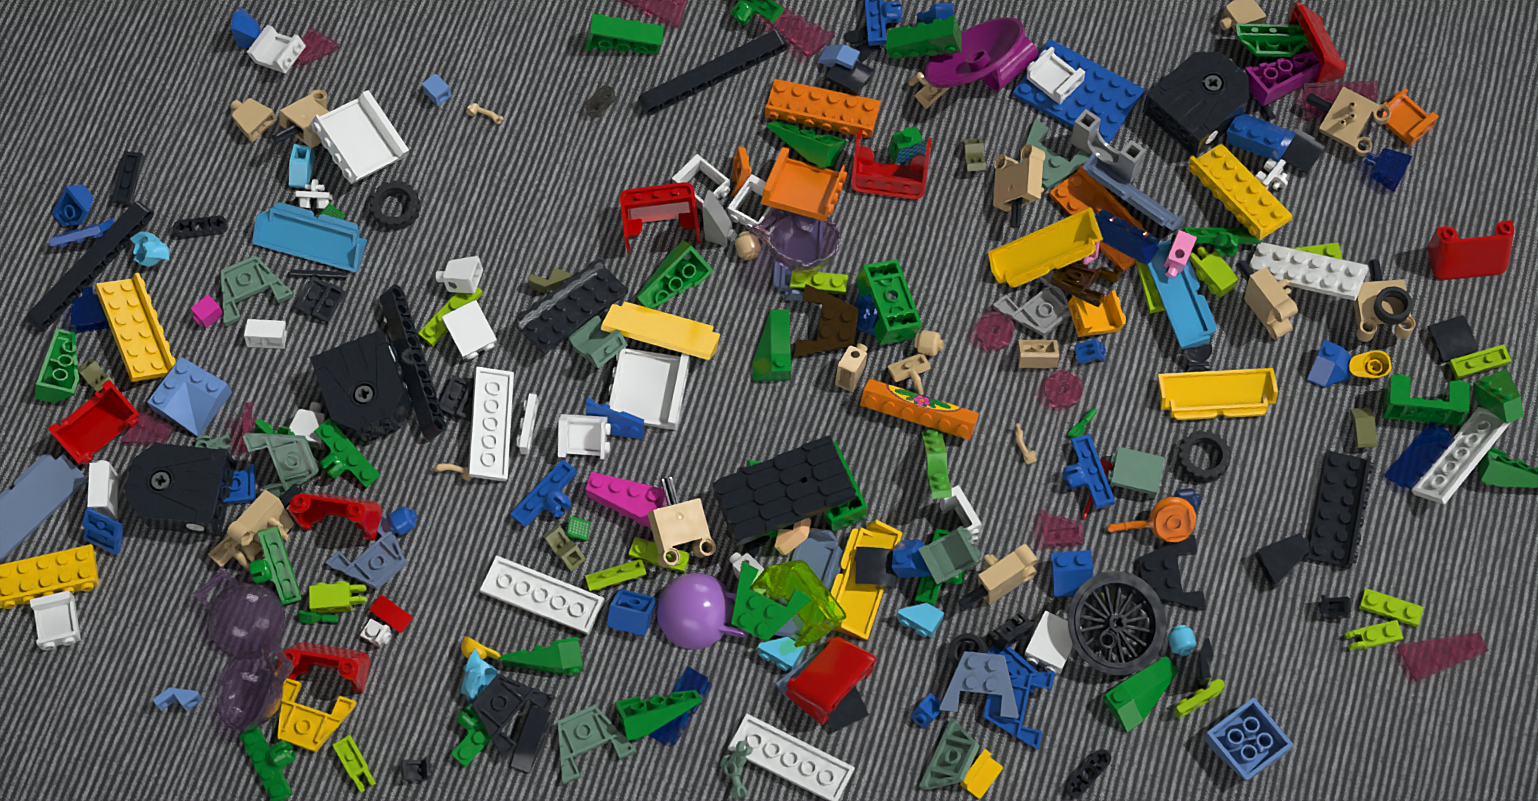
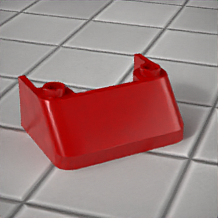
M859 129L855 143L851 180L852 188L857 192L909 199L922 198L926 188L932 138L928 139L926 155L917 154L911 159L910 166L874 162L873 150L869 147L861 146L863 129Z
M682 182L624 190L620 194L627 253H631L629 237L638 236L642 232V223L679 218L682 228L687 230L695 229L697 244H701L695 192L692 184Z

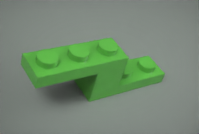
M929 429L922 432V441L926 453V473L932 499L952 498V489L947 470V452L942 432L936 429Z

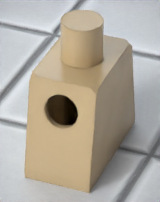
M1233 0L1225 7L1224 19L1220 20L1219 24L1223 30L1232 27L1236 32V23L1264 24L1266 14L1255 0Z
M251 98L247 99L243 104L239 100H235L231 104V109L234 110L232 118L235 124L252 143L277 120L273 110Z
M865 345L849 346L837 367L836 386L853 392L865 368L867 347Z

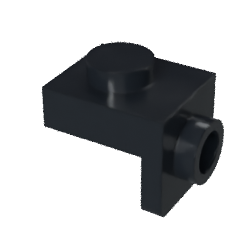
M1321 595L1319 612L1327 620L1351 618L1350 598L1348 596L1328 598L1326 595Z
M425 757L423 760H402L400 762L401 782H425L433 774V764L430 763V757Z

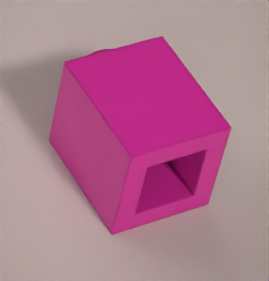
M209 294L191 307L194 314L192 318L198 325L202 323L205 328H208L224 315L220 306Z

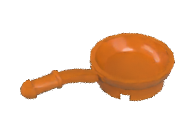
M1168 497L1160 500L1153 507L1148 521H1124L1123 523L1109 524L1106 529L1108 532L1114 533L1116 531L1150 527L1159 539L1166 542H1180L1192 533L1196 525V513L1193 506L1187 500L1180 497Z

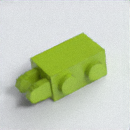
M1204 247L1198 248V253L1203 260H1200L1194 253L1189 255V260L1196 267L1197 277L1208 285L1210 292L1214 295L1216 294L1219 299L1237 287L1240 278L1216 251L1209 254Z
M337 581L335 584L316 583L314 586H309L310 610L316 614L353 611V605L366 603L367 597H352V593L365 592L366 586L362 584L350 585L345 581Z

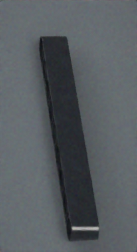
M779 30L771 31L644 92L638 97V102L647 116L654 115L784 52L788 48V43Z
M135 201L29 311L26 321L40 332L46 331L131 242L130 238L139 233L152 220L154 211L142 202Z
M395 284L380 295V302L421 433L427 440H433L446 430V422L404 291Z

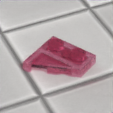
M311 27L301 38L306 47L297 57L296 61L306 65L338 50L339 45Z
M245 402L242 436L244 433H252V428L255 425V417L252 416L253 402ZM242 437V452H248Z
M142 410L138 418L139 422L134 427L129 428L122 438V442L124 444L140 443L141 445L166 444L175 432V428Z
M1046 510L1040 511L1045 547L1084 544L1082 523L1068 520L1060 515L1057 517L1048 514Z

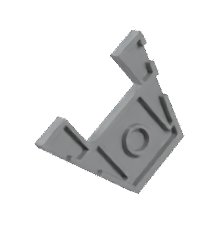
M1052 270L1046 275L1039 277L1046 288L1020 308L1007 295L993 304L994 310L1043 337L1071 316L1067 304L1068 300L1064 292L1051 284V278L1054 275Z

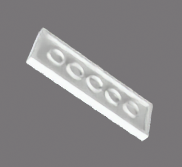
M1263 242L1258 244L1249 264L1254 273L1267 267L1277 282L1288 279L1289 284L1287 286L1356 301L1368 271V265Z
M483 367L475 368L468 464L469 477L498 481L507 480L514 372Z
M1478 407L1411 489L1413 494L1445 504L1510 423H1505L1487 409Z
M499 556L495 557L480 589V592L586 635H589L605 601L601 596Z
M746 714L728 747V751L733 753L739 741H746L744 750L746 747L753 748L752 753L746 756L748 761L827 801H839L855 770V767L749 714Z

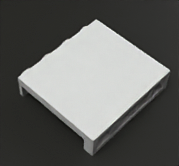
M369 90L363 92L358 99L320 117L318 114L315 115L310 123L312 130L320 137L323 146L328 149L333 161L338 164L343 176L351 184L404 158L409 151Z
M625 347L616 354L618 365L613 368L612 378L615 379L614 383L610 384L609 395L611 397L610 402L607 401L606 405H609L610 409L617 412L624 411L644 419L645 426L677 430L690 366V355L682 353L680 357L627 349Z

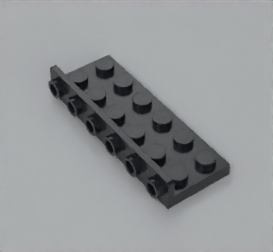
M602 257L596 261H591L584 270L577 271L574 277L563 281L560 287L549 291L543 299L535 301L529 309L523 310L518 314L516 328L543 354H546L593 317L598 316L628 294L629 289L603 266L604 259Z
M1327 450L1310 537V548L1306 560L1350 569L1353 563L1356 564L1358 552H1355L1356 545L1359 546L1361 541V534H1358L1359 527H1363L1365 516H1362V510L1366 509L1368 498H1365V493L1369 491L1371 484L1368 476L1372 474L1374 463L1371 462L1372 456L1368 455L1365 459Z

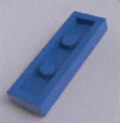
M993 645L988 650V654L1005 655L1009 675L1039 673L1011 647L1001 652ZM1030 686L1029 693L1032 694L1038 687Z

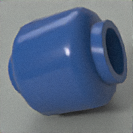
M402 506L389 514L387 522L393 533L403 535L416 527L418 516L413 509L409 510L406 506Z

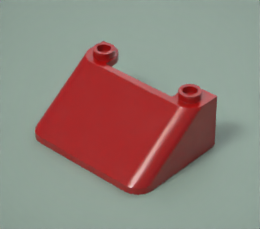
M1294 2L1287 25L1301 26L1321 64L1315 81L1316 86L1343 78L1346 63L1340 58L1323 25L1322 17L1301 2Z

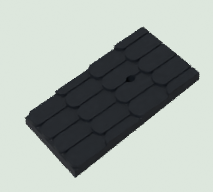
M830 435L802 444L799 448L778 454L775 458L743 468L742 471L719 478L712 484L735 547L851 501L856 496Z

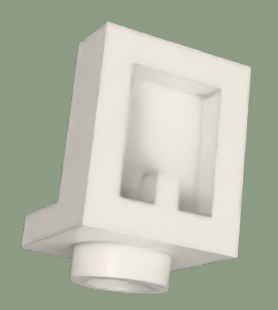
M370 619L360 636L382 648L384 644L389 642L392 631L389 626H383Z

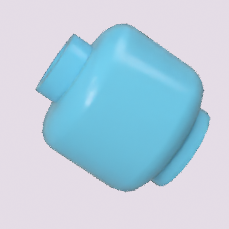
M1185 625L1173 627L1167 636L1171 651L1180 654V656L1191 654V650L1196 647V640L1192 629L1187 628Z

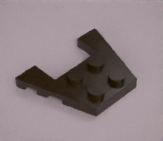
M1071 263L1059 268L1051 278V284L1095 307H1099L1104 301L1105 293L1091 290L1090 287L1097 278L1117 283L1122 277L1123 269L1116 268V271L1106 270L1107 267L1099 266L1098 269L1088 268L1087 264Z
M805 284L803 302L822 305L817 341L797 339L794 356L802 357L825 351L849 348V346L854 347L859 308Z

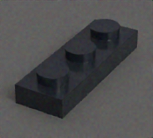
M124 151L112 197L114 203L132 205L144 158L143 153Z

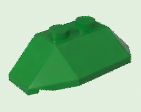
M1239 23L1235 25L1237 39L1255 56L1292 57L1308 42L1300 25Z

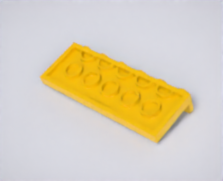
M1222 143L1197 159L1194 156L1190 157L1189 170L1191 173L1197 175L1201 183L1212 191L1214 197L1220 199L1224 203L1225 208L1231 211L1237 220L1248 228L1249 233L1252 236H1256L1259 241L1292 220L1293 215Z
M134 273L132 279L97 283L95 286L97 295L131 382L167 376L175 366L176 360L170 353L169 342L165 340L163 327L159 325L157 312L153 310L151 297L146 292L145 282L141 279L140 274Z
M90 544L1 564L0 609H11L18 604H30L31 599L64 591H70L74 594L76 591H90L94 587H98L99 579L94 546Z

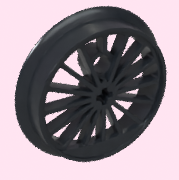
M1108 571L1091 577L1077 590L1068 612V629L1076 651L1090 666L1111 675H1127L1145 668L1160 652L1166 635V616L1158 595L1144 580L1127 572ZM1100 586L1103 589L1106 607L1094 591ZM1108 587L1115 590L1113 608ZM1120 594H1122L1126 599L1118 610ZM1089 595L1092 596L1102 613L1085 602ZM1130 600L1136 604L1122 615ZM1084 606L1101 619L1081 615L1082 607ZM1138 608H1141L1147 614L1146 616L1125 619V617ZM1080 619L1102 623L1103 625L1081 629ZM1149 619V629L1127 625L1128 622ZM1104 628L1085 642L1082 632ZM1126 629L1148 633L1146 643ZM1103 635L1108 637L1107 646L1102 642ZM1124 635L1142 646L1143 649L1138 655ZM1095 640L1097 647L1093 652L1088 647V644ZM1120 640L1132 656V659L1127 662L1124 661ZM1114 646L1116 647L1119 663L1110 662ZM1101 649H1107L1105 660L1097 656Z

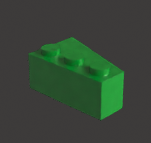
M1507 369L1490 376H1484L1480 380L1473 382L1476 402L1502 421L1510 423L1524 417L1521 396Z

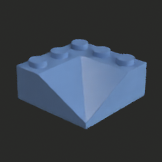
M181 357L147 403L155 413L199 437L232 394V391L226 382Z
M1254 697L1209 730L1204 737V740L1216 755L1245 781H1248L1287 754L1294 745Z

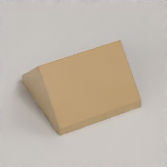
M1018 340L1019 368H1057L1059 361L1057 340Z

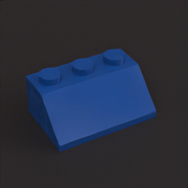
M1243 114L1235 117L1227 130L1228 144L1279 162L1294 138L1295 132L1248 114Z

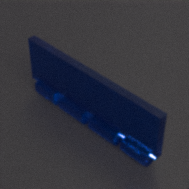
M1101 209L1098 214H1094L1103 238L1101 242L1145 266L1149 265L1159 250L1158 244L1160 239L1149 233L1144 239L1143 237L1146 232L1134 225L1127 230L1130 223L1117 216L1112 222L1114 215L1104 209Z
M1431 421L1384 474V477L1403 489L1406 486L1412 490L1421 480L1420 477H1423L1433 466L1431 463L1435 464L1444 453V450H1447L1455 441L1454 437L1451 436V432Z
M687 667L672 692L697 690L698 694L706 697L713 684L707 681L708 677ZM702 702L689 709V711L695 714ZM686 711L648 736L664 745H667L669 742L675 746L682 735L677 728L685 731L693 716Z

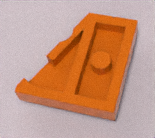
M739 146L733 159L732 182H737L732 192L733 197L743 187L747 177H750L752 170L749 166V156L746 153V149Z

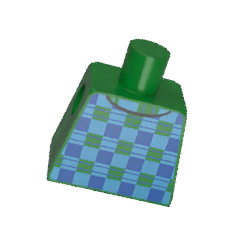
M916 126L907 127L903 131L893 134L887 149L895 165L910 160L917 154H926L924 141Z

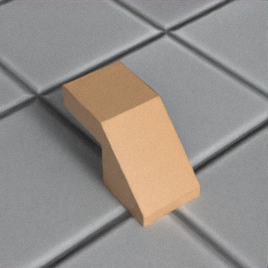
M806 518L794 523L793 530L779 529L775 548L782 555H787L808 538L812 520Z

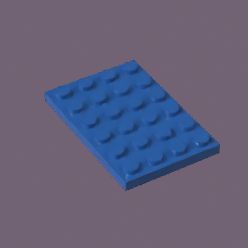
M1050 39L1041 53L1053 47L1055 49L1054 54L1075 71L1079 68L1085 71L1084 81L1059 105L1027 79L1026 73L1014 90L1013 96L1071 128L1074 127L1075 120L1087 109L1101 119L1099 133L1109 145L1144 94L1145 89Z

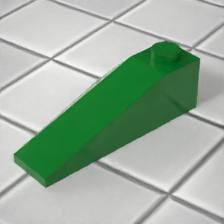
M683 240L669 253L636 297L645 307L653 309L668 301L669 298L684 293L686 289L701 284L714 270L689 243Z
M1491 447L1478 463L1477 473L1481 482L1486 485L1538 488V467H1533L1532 469L1519 458L1516 461L1512 460L1502 450Z
M578 637L552 641V646L542 647V645L534 646V649L530 652L520 650L500 656L503 666L568 674L569 676H575L584 671Z
M1165 656L1104 695L1102 702L1125 732L1128 733L1145 720L1179 671L1168 657Z
M697 690L672 692L668 697L659 696V694L652 695L650 699H641V696L616 701L615 707L623 733L628 741L638 740L643 736L649 735L698 705L702 700Z

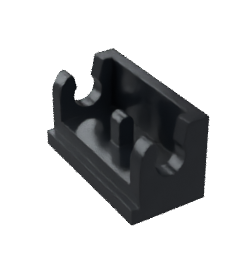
M1019 612L1017 614L1022 622L1014 616L1000 627L995 628L994 631L988 633L987 637L1001 652L1028 635L1035 625L1023 613Z

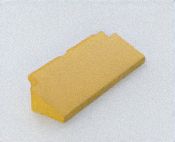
M1090 207L989 251L991 270L999 284L1007 281L1010 287H1018L1046 275L1055 268L1059 269L1097 251L1094 243L1103 240L1092 208Z
M625 301L622 306L612 304L601 326L603 331L612 333L617 329L625 337L710 360L717 352L720 338L719 333L713 332L714 326Z
M1273 368L1158 374L1161 410H1170L1171 418L1176 420L1216 418L1217 415H1223L1227 418L1263 416L1267 413L1268 404H1276L1278 395Z
M878 520L867 523L865 529L861 527L850 531L840 561V567L843 569L842 573L835 576L824 608L827 618L835 620L832 630L862 640H868L884 589H876V586H856V547H878L894 550L901 540L902 532Z

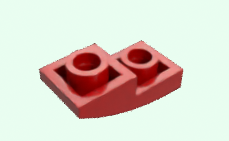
M380 594L369 609L401 634L414 618L382 594Z

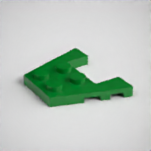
M742 561L731 624L767 642L811 600V597L794 589L785 606L750 589L759 570Z

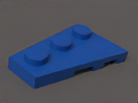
M111 218L99 225L95 223L82 228V230L75 229L48 239L50 246L58 245L60 248L69 245V242L73 240L75 243L85 241L88 236H91L92 239L103 235L102 232L114 224V220Z
M587 397L586 416L607 417V424H611L610 435L643 439L644 419L624 411L617 412L610 409L609 405H599L594 403L593 399Z
M254 464L247 466V469L240 472L238 470L235 471L232 488L228 486L231 489L230 497L225 498L223 502H228V505L254 502L256 500V467Z

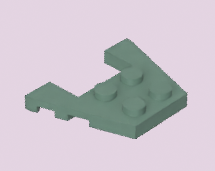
M1035 119L1026 144L1035 146L1045 152L1042 188L1049 190L1064 181L1069 175L1076 173L1078 166L1084 165L1091 155L1080 149L1073 159L1068 162L1040 143L1049 132V127Z
M256 255L221 270L223 319L226 326L242 320L235 303L264 290L272 288L278 303L294 297L292 291Z
M244 433L242 436L248 452L268 447L281 482L266 485L263 490H267L277 498L283 496L293 484L300 485L319 471L307 439L303 435Z
M596 705L558 721L562 781L564 784L581 777L573 760L574 757L612 741L620 760L637 752L635 747L627 741L625 736L616 729Z

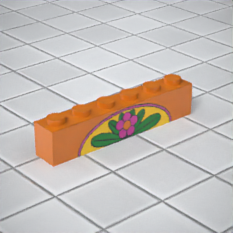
M869 379L860 406L968 440L971 439L979 416L977 412L873 379Z

